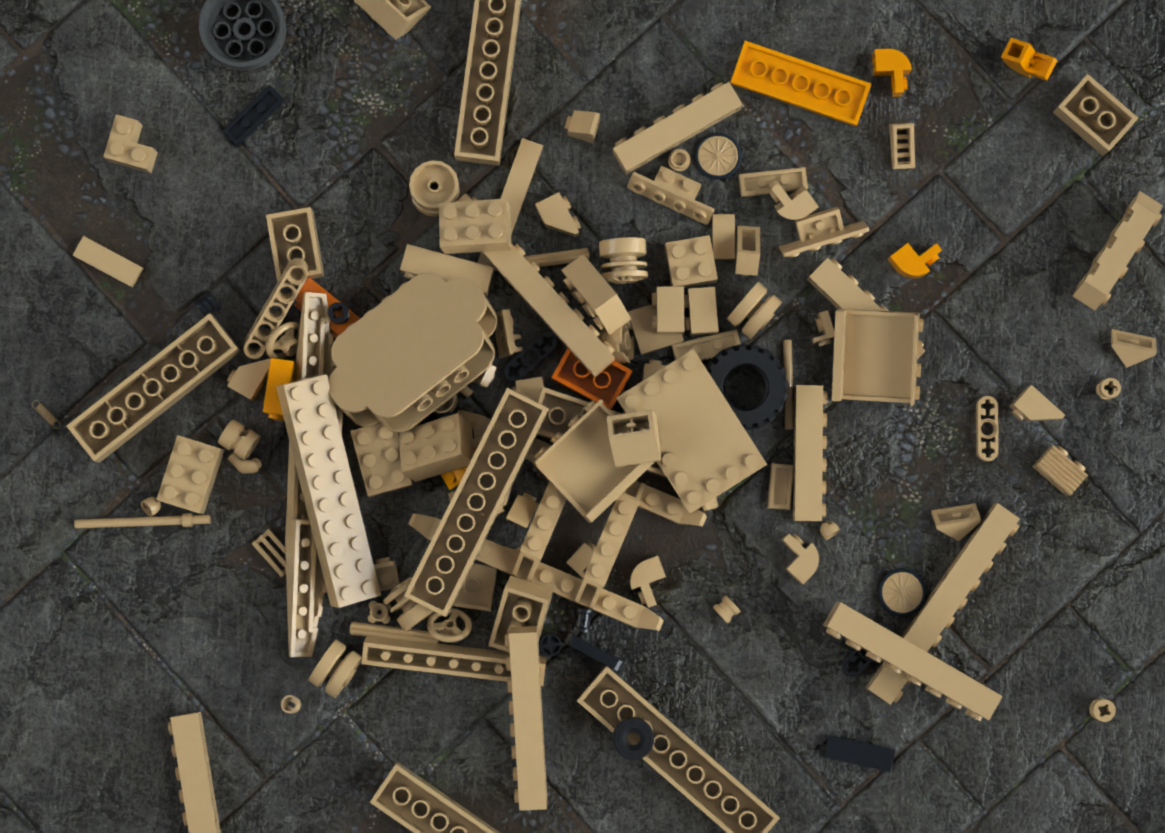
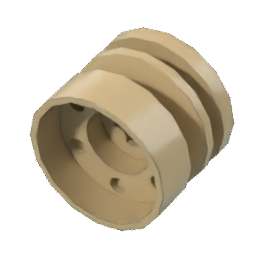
M626 237L599 242L600 258L610 260L609 263L600 266L603 271H611L601 274L606 282L628 284L648 278V271L638 270L646 268L647 262L637 261V258L646 255V239Z
M413 577L406 579L393 588L383 600L386 605L394 600L397 602L390 609L391 613L402 609L403 613L398 617L397 622L404 632L410 630L435 612L404 597Z

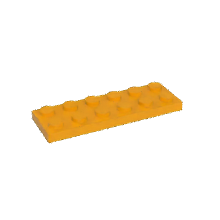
M745 41L730 84L855 127L858 125L871 87V83Z

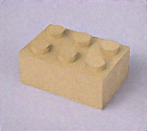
M1088 74L1053 111L1058 118L1102 156L1114 147L1138 119L1135 114Z
M507 199L439 203L440 248L443 253L455 254L512 250L511 214Z
M311 207L266 215L277 281L280 279L288 263L294 258L303 259L307 263V279L309 277L311 279L325 277L314 211ZM294 268L292 270V272L296 275H300L303 273V271L299 268Z
M584 254L561 270L566 277L563 282L572 291L571 295L578 304H584L582 305L583 310L589 317L592 316L594 318L593 321L600 330L604 328L611 335L631 320L617 293Z
M459 413L415 426L405 432H399L401 472L415 482L466 467L474 455L472 423Z
M382 423L350 431L368 497L414 486L412 479L401 472L399 432L388 430Z
M177 435L156 500L204 514L225 450Z
M510 576L504 588L488 646L510 653V649L505 648V635H509L510 627L537 626L539 642L554 589Z

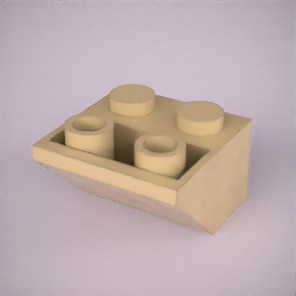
M652 410L607 416L609 441L616 467L661 461L657 417Z

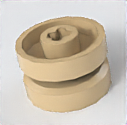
M432 160L422 163L415 168L410 176L409 188L413 204L420 212L427 216L438 217L439 203L456 202L459 199L460 189L457 175L451 166L444 162Z
M757 282L727 318L735 327L739 326L747 318L749 321L742 328V333L750 340L759 329L762 330L775 315L776 309L782 303L775 295L769 296L764 303H761V299L767 293V288L760 282Z
M337 639L325 652L308 680L319 687L329 677L330 680L325 687V693L334 699L348 685L362 660V656L355 651L349 652L341 660L346 651V645Z

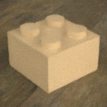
M710 235L665 243L664 248L671 287L684 286V288L717 282L718 278Z

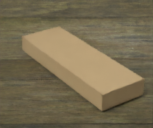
M805 167L738 175L741 198L768 195L769 191L772 190L769 183L775 178L785 192H794L802 185L808 190Z
M85 236L82 237L73 253L74 257L132 288L143 270L141 266Z
M736 329L676 343L671 346L675 360L694 349L700 360L704 361L712 359L723 349L740 344Z

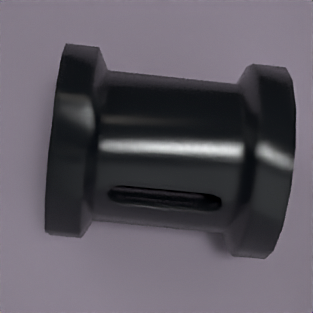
M335 302L329 307L328 316L337 325L345 324L350 318L349 309L343 303ZM342 309L344 316L337 317V319H335L336 315L334 314V311H340Z
M574 608L576 616L571 630L591 633L590 621L594 610Z

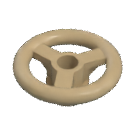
M297 322L285 323L271 334L266 344V353L270 358L284 359L297 354L300 324ZM295 329L297 330V337H296V338L294 337V330H295ZM284 331H286L285 335H283L278 341H276L278 336L282 334ZM280 349L283 352L274 353L273 350Z
M451 608L448 613L450 617L444 622L434 623L437 618L443 616L437 612H434L428 618V632L435 639L442 642L463 640L472 630L470 617L458 609ZM458 617L465 622V629L463 631L456 626Z

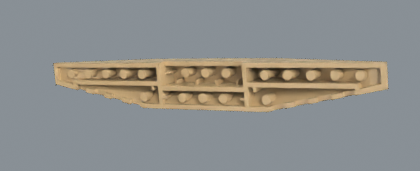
M303 292L294 381L327 374L329 380L331 373L336 369L331 356L333 336L330 334L327 294ZM333 400L342 434L343 411ZM289 441L285 535L289 657H312L318 632V620L322 615V603L327 589Z

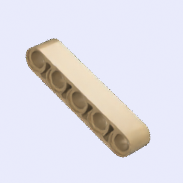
M294 258L288 263L252 325L244 343V353L247 357L257 359L263 355L269 337L280 326L301 290L308 274V265L303 259ZM294 268H299L303 271V273L300 275H296L292 272V270ZM289 287L292 289V292L284 293L281 291V288ZM279 306L281 310L274 312L270 307ZM262 324H267L271 328L268 330H262L259 326ZM257 343L260 347L251 348L249 344Z

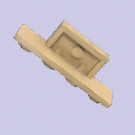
M661 166L654 181L633 172L627 186L628 189L635 193L643 195L656 203L669 207L705 225H708L714 212L712 207L695 200L702 184Z
M834 207L795 220L800 240L779 246V250L784 257H796L803 251H815L829 243L838 244L843 239L849 237H861L865 232L869 231V227L864 221L843 226L840 210L838 207Z

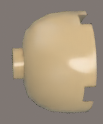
M630 321L611 335L603 328L600 330V335L597 336L602 343L607 341L615 350L612 353L615 358L614 361L620 364L630 363V360L634 358L635 339L630 337L629 330H633Z

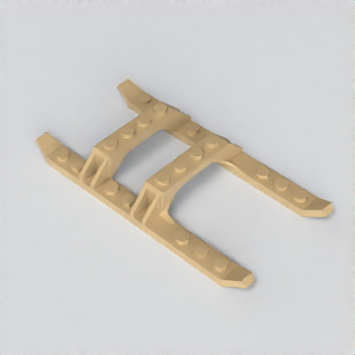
M463 410L457 412L472 423L474 438L485 433L491 419L479 414ZM535 438L525 459L534 463L537 460L534 455L543 447L547 450L552 445ZM549 481L522 545L517 549H513L485 539L475 559L514 577L554 589L553 593L634 628L660 631L664 621L660 616L643 605L603 588L638 507L681 525L703 527L707 516L699 509L689 513L682 506L680 499L635 481L616 499L584 577L581 580L541 563L545 549L567 500ZM412 514L409 525L421 533L427 540L431 541L441 520L431 516Z

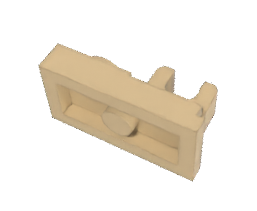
M510 309L496 312L497 326L494 332L499 358L521 352L523 347L515 346V340L520 339L521 335L513 334L514 321Z

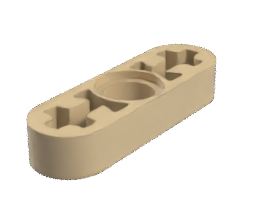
M991 396L982 397L976 403V454L980 460L985 462L994 460L998 455V403ZM987 400L988 404L992 405V409L988 410V416L993 415V419L981 420V416H986V410L981 408V405ZM988 422L993 426L991 435H984L982 433L981 426L983 423ZM981 438H993V442H988L989 449H993V453L989 454V458L986 457L985 453H982V449L986 448V441L981 442Z

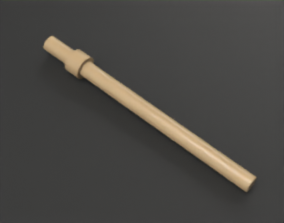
M183 513L182 516L76 519L74 526L75 529L162 525L193 527V524H211V516Z

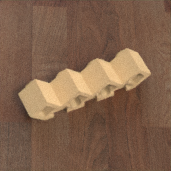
M1138 192L1128 205L1123 218L1110 233L1107 243L1094 258L1089 271L1077 285L1073 294L1074 298L1095 311L1100 304L1104 306L1111 297L1109 292L1118 278L1122 279L1127 272L1128 267L1126 266L1134 253H1138L1145 243L1143 239L1151 226H1155L1162 217L1159 214L1162 208L1160 203L1143 192Z

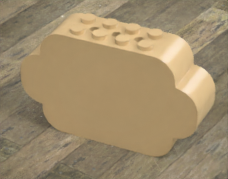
M419 274L410 281L403 283L396 292L385 297L378 306L367 311L361 319L349 325L336 338L332 345L331 356L337 368L331 373L328 380L330 386L329 394L350 420L358 426L371 427L381 422L390 431H408L491 366L495 350L489 337L497 326L496 312L477 284L468 278H454L445 283L436 274Z

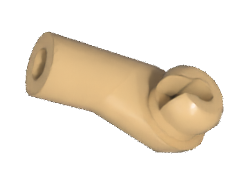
M234 453L227 458L242 474H254L262 466L258 458L243 460Z

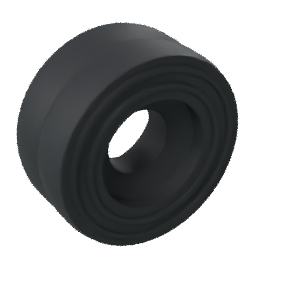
M626 718L619 722L614 729L612 738L614 748L619 755L626 759H641L649 754L654 745V734L650 725L640 718ZM630 732L639 734L640 741L638 744L630 745L627 742L626 738Z

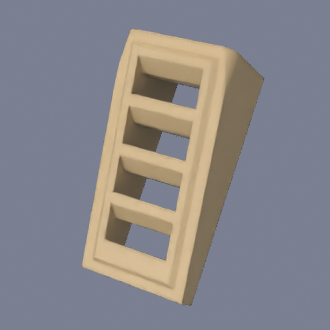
M890 123L889 135L892 169L915 168L914 123ZM897 130H907V134L897 135ZM897 139H907L908 143L897 144ZM908 148V152L897 153V149ZM909 157V161L898 162V158Z

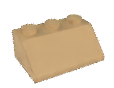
M354 0L395 40L408 33L431 9V6L425 0Z

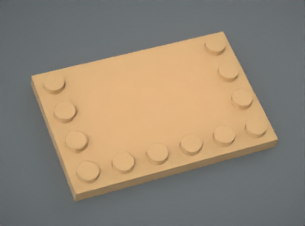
M694 349L617 397L626 414L652 410L656 415L661 461L657 463L689 513H692L767 465Z

